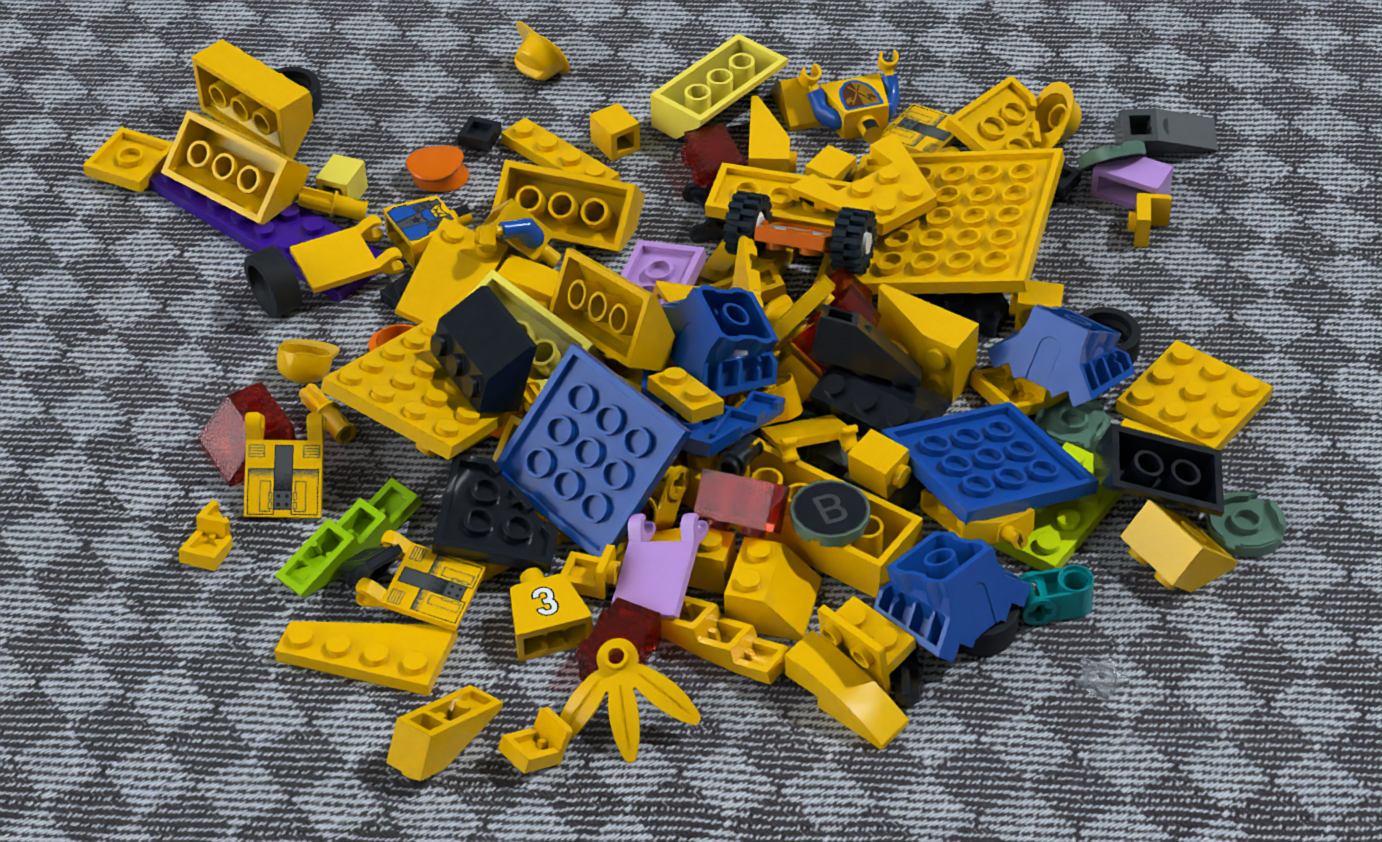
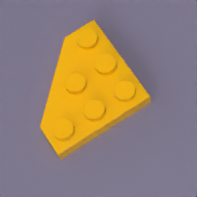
M1012 75L949 117L945 125L947 130L972 151L1039 149L1041 144L1039 121H1036L1035 109L1037 107L1036 96Z

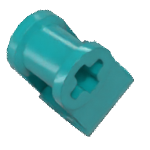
M1069 565L1063 568L1044 571H1030L1019 576L1031 585L1025 606L1021 610L1023 620L1027 624L1042 625L1052 621L1082 618L1091 612L1093 606L1094 575L1085 566Z

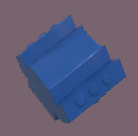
M702 285L700 288L693 287L685 299L661 304L675 334L670 354L676 367L684 369L719 397L735 395L738 392L752 391L755 388L776 384L778 362L772 350L779 342V339L753 292L739 287L725 290L717 289L710 285Z
M1034 305L1029 319L1022 330L987 349L993 369L1009 363L1014 379L1022 377L1049 390L1051 397L1067 391L1073 408L1100 397V394L1110 391V388L1118 386L1121 381L1136 373L1129 353L1116 348L1121 333L1074 311L1058 306Z
M934 531L886 567L890 582L879 589L873 609L916 639L915 642L920 644L923 649L939 658L954 663L960 644L973 648L975 640L999 621H1007L1012 603L1022 607L1025 606L1031 585L1001 566L997 561L994 546L987 545L984 540H967L958 537L954 532Z

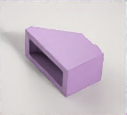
M1144 156L1097 164L1093 168L1090 196L1135 210L1137 193L1170 194L1174 166Z

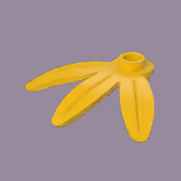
M614 638L608 640L600 647L597 653L599 669L590 674L573 692L565 704L560 718L572 728L573 732L570 738L572 740L590 721L606 693H608L609 720L614 740L624 760L632 763L637 758L640 742V717L634 689H637L655 707L684 723L697 725L701 720V716L690 698L673 681L658 671L638 663V651L630 641L623 638ZM622 652L624 653V658L620 663L613 664L610 662V657L613 653Z

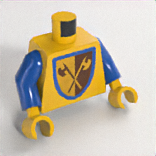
M893 50V62L884 61L883 51L880 52L877 66L884 72L883 77L876 73L819 84L818 86L817 82L822 75L821 67L816 63L813 64L811 67L813 77L807 75L806 69L803 67L799 73L798 80L803 87L809 88L810 92L807 93L815 119L819 123L835 130L842 139L849 140L863 137L868 143L878 141L882 136V131L888 127V120L895 116L900 102L898 75H894V70L899 60L898 52Z
M512 198L494 207L483 225H479L475 230V244L495 246L496 241L508 246L507 258L512 254L533 262L536 261L553 269L562 256L548 245L554 233Z

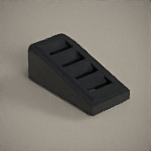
M399 544L368 548L342 562L338 570L351 591L356 592V585L361 578L365 577L376 581L383 577L400 557L403 550Z

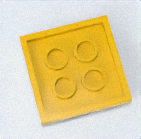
M1176 340L1117 399L1115 411L1145 426L1189 443L1222 450L1271 398L1273 386Z

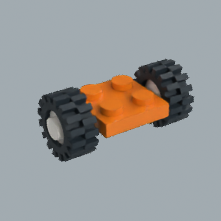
M739 190L736 191V194H733L732 201L728 205L729 212H726L725 215L727 223L724 224L723 230L726 231L723 240L726 242L724 247L728 254L737 255L738 241L743 235L755 241L757 258L762 255V251L765 248L777 251H786V248H799V254L820 256L821 253L829 254V259H831L830 266L833 267V271L863 275L867 272V268L870 267V259L874 255L873 247L876 245L874 238L877 235V229L875 228L877 219H875L876 215L873 211L842 207V210L838 212V218H835L834 221L835 229L832 230L780 221L769 223L770 219H772V212H770L772 204L769 202V196Z

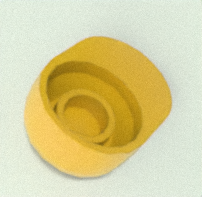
M286 340L278 346V372L284 378L299 384L321 382L323 377L329 374L332 360L339 355L340 348L330 343L315 340Z

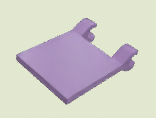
M686 513L682 516L680 523L681 541H650L656 531L655 523L645 521L646 516L644 514H633L628 521L629 542L608 615L612 618L679 619L698 545L707 535L708 523L704 520H698L699 515L697 513Z

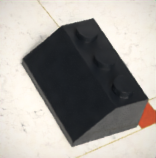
M480 286L439 318L436 332L430 341V351L477 413L518 412L537 345L490 287Z
M840 366L827 368L809 394L817 416L832 414L846 425L856 424L858 426L856 435L861 438L870 429L882 434V429L942 417L952 404L950 399L921 385L919 388L913 386L901 388L891 384L888 379L877 376L864 378L853 373L851 369Z
M1113 423L1110 424L1093 450L1094 476L1099 480L1098 484L1109 490L1222 517L1225 513L1221 450Z

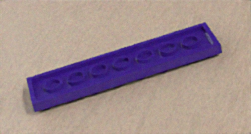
M161 170L149 178V187L152 191L250 250L257 252L268 246H274L279 249L287 258L296 277L305 283L307 281L291 255L289 247L343 230L307 208L299 206L296 202L292 203L266 224L261 225L162 174ZM367 244L375 259L382 254L381 251ZM378 274L321 292L335 301L341 302Z

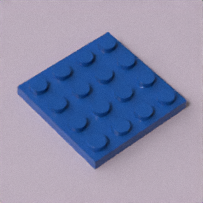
M572 343L496 463L502 469L501 475L512 487L516 485L534 505L536 511L590 555L601 557L607 544L615 545V549L618 547L628 531L629 518L633 514L640 513L692 432L580 345Z
M1011 402L882 429V435L909 449L908 467L911 468V473L965 525L969 522L985 521L1026 511L1029 508H1043L1047 505L1076 500L1080 497L1097 493L1099 480Z

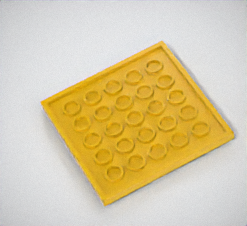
M1063 148L909 153L935 192L937 207L883 236L877 234L874 238V241H876V245L873 247L874 255L870 259V267L867 268L865 274L856 275L833 271V267L830 266L831 259H829V254L825 253L814 281L815 284L825 274L835 284V289L831 292L833 296L878 294V287L882 283L907 294L1027 292L1064 164ZM862 155L852 183L872 174L883 166L869 155Z

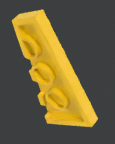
M290 621L274 652L278 662L429 696L458 637V631L455 632L429 624Z

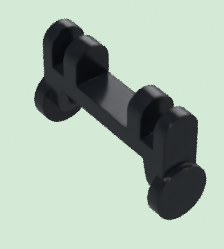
M688 184L682 189V197L686 202L700 204L704 209L705 215V203L712 188H701L698 184ZM705 216L706 221L703 224L694 225L689 230L690 240L697 244L708 240H723V236L726 234V231H723L724 224L727 223V220Z

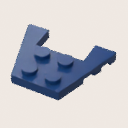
M643 369L641 393L692 432L681 450L687 451L693 456L711 457L741 439L745 434L753 432L784 412V397L752 390L740 408L724 405L723 414L691 424L647 390L648 376L662 371Z

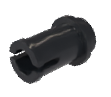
M745 434L731 450L723 451L720 454L717 466L719 472L725 478L732 480L743 477L747 472V466L762 454L764 447L761 440L752 449L749 448L758 438L757 436Z

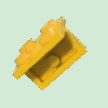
M854 595L836 612L823 604L817 610L821 636L854 661L888 695L891 692L889 674L917 648L916 639Z

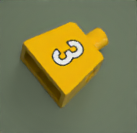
M536 567L522 572L520 575L521 583L510 588L511 609L519 662L594 643L592 614L566 575L556 574L544 577L542 570Z

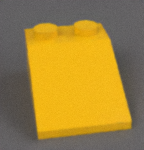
M443 217L429 240L394 314L420 324L447 308L451 310L464 300L492 269L498 272L503 265L508 246L498 241L495 242V246L477 245L474 243L475 231Z
M882 283L878 287L877 329L890 340L897 341L905 346L909 351V356L923 367L921 386L950 399L953 404L969 386L971 371L976 370L979 323Z

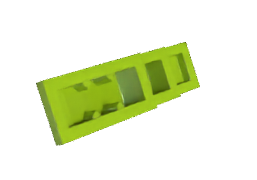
M391 477L369 502L360 497L337 523L328 518L274 576L304 599L341 575L338 567L342 562L365 549L378 547L381 544L383 534L387 530L396 531L423 503L417 494Z

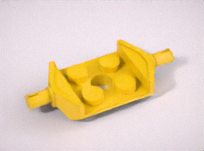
M927 488L921 490L920 509L947 530L956 533L960 538L984 540L987 545L1008 542L1015 549L1019 550V547L1023 549L1027 545L1028 537L1034 529L1035 510L1032 508L985 521L969 522L965 525Z

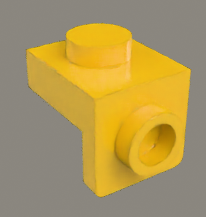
M1137 193L1135 210L1128 212L1127 232L1134 233V247H1148L1151 225L1167 226L1169 224L1172 205L1171 195Z
M607 544L601 557L570 551L560 574L567 576L578 594L605 600L611 584H617L621 570V562L616 561L615 545Z
M545 707L539 710L532 728L502 735L497 749L512 762L514 767L525 774L561 764L573 731L549 707Z

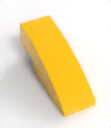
M811 630L785 654L786 676L817 696L818 708L880 750H883L909 725V719L883 689L854 661L815 631Z

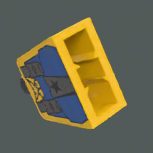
M430 196L383 208L386 235L395 247L401 251L402 256L414 271L443 217L464 227L473 223L471 212L466 205L449 210L438 196Z

